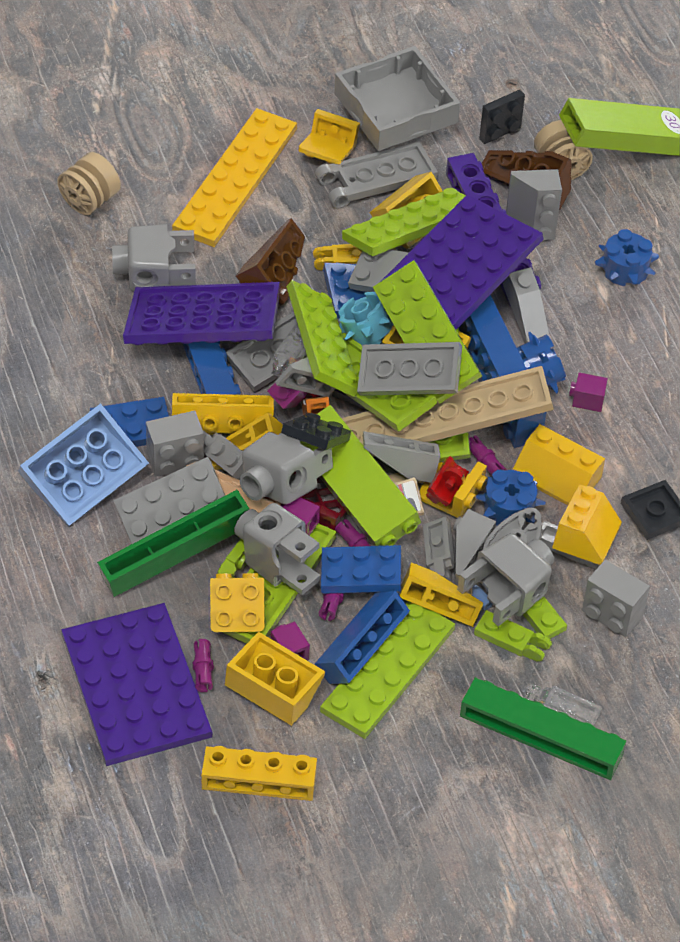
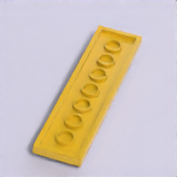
M256 108L172 225V231L194 230V240L215 247L296 132L297 122Z

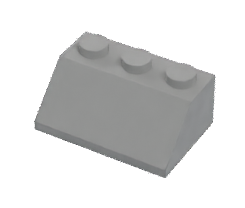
M558 169L511 171L506 207L507 215L542 232L544 240H555L562 194Z

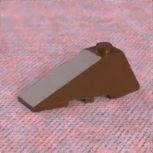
M489 150L482 162L485 175L508 186L511 171L558 169L562 187L559 210L571 191V159L553 151L535 153L533 151Z
M292 218L288 219L236 274L239 283L280 282L279 305L284 304L289 298L287 285L293 280V276L297 275L298 268L296 267L297 258L301 257L305 239L304 234Z

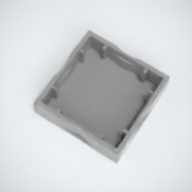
M416 46L389 54L380 60L363 63L335 73L334 94L353 119L360 122V128L378 151L458 123L459 100L448 86L435 75L431 65Z

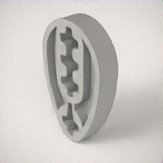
M526 508L514 513L492 531L487 537L483 549L510 533L520 537L525 544H528L533 539L541 540L543 521L540 512L535 508ZM534 516L536 523H530L526 527L525 518L531 519Z

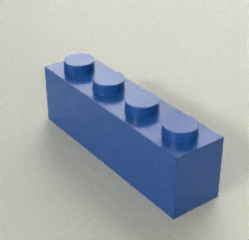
M206 341L189 344L182 343L201 394L241 395L239 385L233 382V369L226 364V351L224 348H220V341L215 343H208Z
M396 591L376 592L315 662L317 667L325 671L324 678L329 684L350 683L409 613L410 610Z

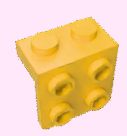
M317 109L314 113L311 133L299 145L298 151L308 157L325 160L329 164H341L356 147L360 122Z
M443 462L438 463L436 474L442 466ZM480 462L476 463L472 471L467 474L464 483L460 486L448 506L445 507L441 502L435 504L426 497V490L431 482H425L420 488L421 501L454 517H463L467 509L473 506L476 495L483 491L487 484V465Z
M223 573L216 574V578H210V620L213 632L263 631L264 578H258V573H244L242 578H232V574Z

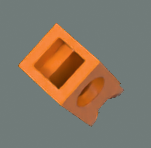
M327 396L302 400L303 415L306 413L318 414L329 406V397Z

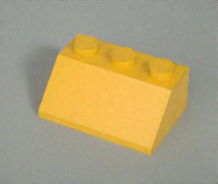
M432 172L416 175L369 213L372 217L381 216L390 210L399 209L408 203L417 202L428 195H435L443 190ZM422 237L405 243L401 246L408 249Z
M539 424L526 440L512 470L529 472L533 476V481L538 483L536 486L538 490L569 505L579 484L594 488L602 478L605 458Z
M579 484L559 522L552 546L553 549L598 565L602 564L622 523L603 492L597 491L593 487Z
M258 632L227 664L225 686L292 726L308 708L325 675V671Z

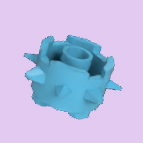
M365 292L366 297L356 301L354 298H351L343 304L338 313L340 315L339 320L341 323L339 326L342 333H347L344 340L352 338L361 345L380 344L382 338L390 332L394 325L376 292Z

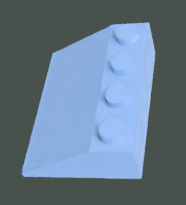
M100 403L21 464L18 472L33 491L69 527L146 467L149 462Z

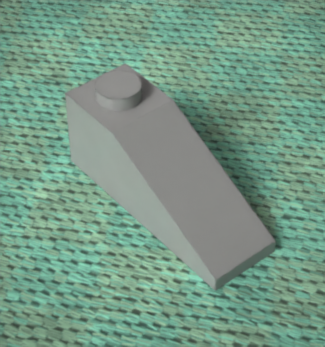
M532 268L511 273L503 282V287L525 344L529 342L528 332L530 331L537 338L546 334L550 337L540 289Z
M308 357L290 364L275 381L277 386L327 397L336 389L314 379Z
M363 431V445L366 450L408 479L415 477L418 483L433 481L440 460L438 444Z
M470 509L467 510L463 517H458L453 528L456 531L454 584L457 586L460 573L477 561L478 553L483 550L487 537L496 526V521Z

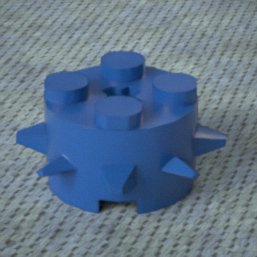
M623 229L618 234L610 237L606 245L599 244L598 247L604 252V255L595 261V265L603 267L605 277L612 283L625 286L626 283L638 285L647 278L648 274H656L650 268V264L657 260L659 255L652 252V242L641 235L632 233L628 229Z
M530 331L528 332L529 342L517 347V350L527 369L543 367L547 386L557 394V383L565 380L566 377L560 357H557L554 349L551 348L554 344L547 334L537 338Z
M500 469L493 472L492 477L488 476L486 492L476 495V499L484 501L485 513L483 516L496 521V526L516 512L546 504V501L537 498L536 486L538 483L533 481V476L529 472ZM534 516L531 519L525 518L526 522H535Z

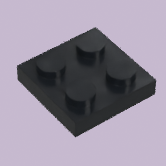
M520 89L483 105L479 139L483 144L497 140L521 128L525 94Z
M306 413L303 416L283 423L281 433L318 448L328 450L349 441L351 430L343 428L341 423L327 422L321 420V417L317 414Z
M666 480L622 496L621 505L647 540L680 527V499Z

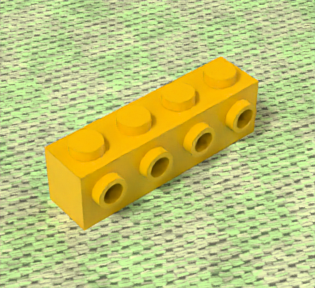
M173 393L172 416L196 411L202 430L207 434H233L266 413L274 416V398L271 395Z
M206 746L201 774L202 790L313 801L317 758L307 755L295 756L279 752L266 753L251 749L238 750L228 749L223 746Z

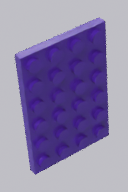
M466 195L382 280L414 260L454 328L457 329L544 240L543 233Z
M280 282L135 287L123 333L124 344L142 345L144 343H157L163 345L170 342L189 344L199 341L215 343L217 341L229 340L240 342L242 340L265 341L273 339L280 295Z
M165 603L61 629L62 638L106 766L212 738L211 726L195 688V683Z

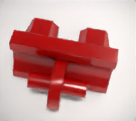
M451 456L447 457L426 490V497L435 504L441 502L445 507L448 506L460 486L464 483L469 471L457 465Z

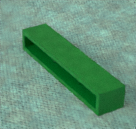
M235 490L98 561L101 576L113 597H116L234 535L237 521L250 508L239 491Z
M475 677L461 703L460 717L608 780L612 779L624 755L627 741L618 735L607 733L595 728L590 723H583L571 718L564 712L552 710L540 702L528 700L519 696L516 692L497 687L490 681H483Z

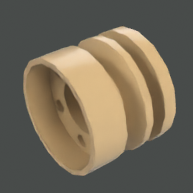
M562 120L554 121L544 126L534 139V148L537 153L553 151L571 159V180L586 172L592 163L593 155L590 149L575 147Z
M89 152L84 155L74 166H70L67 171L61 173L57 178V185L64 200L71 208L83 215L93 213L104 201H108L118 193L121 187L119 176L114 167L106 158L95 152Z

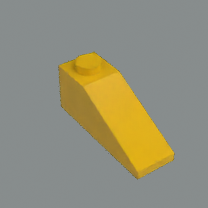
M266 413L226 437V439L244 451L245 448L268 432L279 435L283 424L270 413ZM211 460V463L215 470L223 469L217 463Z
M412 562L401 584L399 596L402 599L472 627L483 606L482 601L468 592L462 594L457 590V585L440 574Z

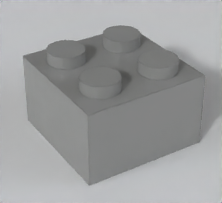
M196 411L146 421L147 456L155 477L169 475L186 467V465L204 459V433Z
M604 560L587 580L582 611L590 618L596 619L608 626L613 632L627 637L643 618L650 586Z

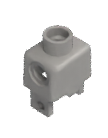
M167 224L129 228L128 245H112L113 274H129V287L132 291L135 290V287L196 285L195 264H169L168 261L169 255L172 252H194V230L167 231Z
M268 432L242 452L244 473L240 476V485L243 492L252 500L257 501L266 496L287 505L317 487V478L333 468L332 448L328 450L317 448L312 451L301 445L298 439L282 433L277 435ZM294 471H296V476H293L291 474Z
M276 503L269 504L260 513L254 509H249L239 518L234 532L244 540L245 562L272 585L278 586L281 582H285L303 595L321 580L320 574L304 564L306 559L319 549V542L306 534L305 522ZM299 580H305L304 583H300V582H298V581H299Z
M507 534L480 551L477 561L460 573L457 590L464 594L480 582L487 589V599L495 605L493 622L499 626L514 614L519 617L522 616L547 593L554 556L550 548L539 539H533L528 544H525L515 534Z

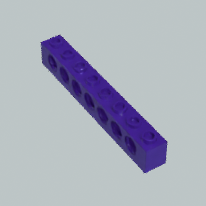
M474 152L447 158L446 176L452 188L507 214L505 209L501 208L497 193L493 192L489 177L485 176L482 163L477 160ZM525 258L513 272L530 267L533 271L531 260ZM537 275L535 276V279L537 281L539 289H541V281L539 276ZM502 282V283L500 284V286H501V288H502V290H503V292H504V294H505V296H506V298H507V300H508V297H507V295H506L505 289H504V287H503V282Z

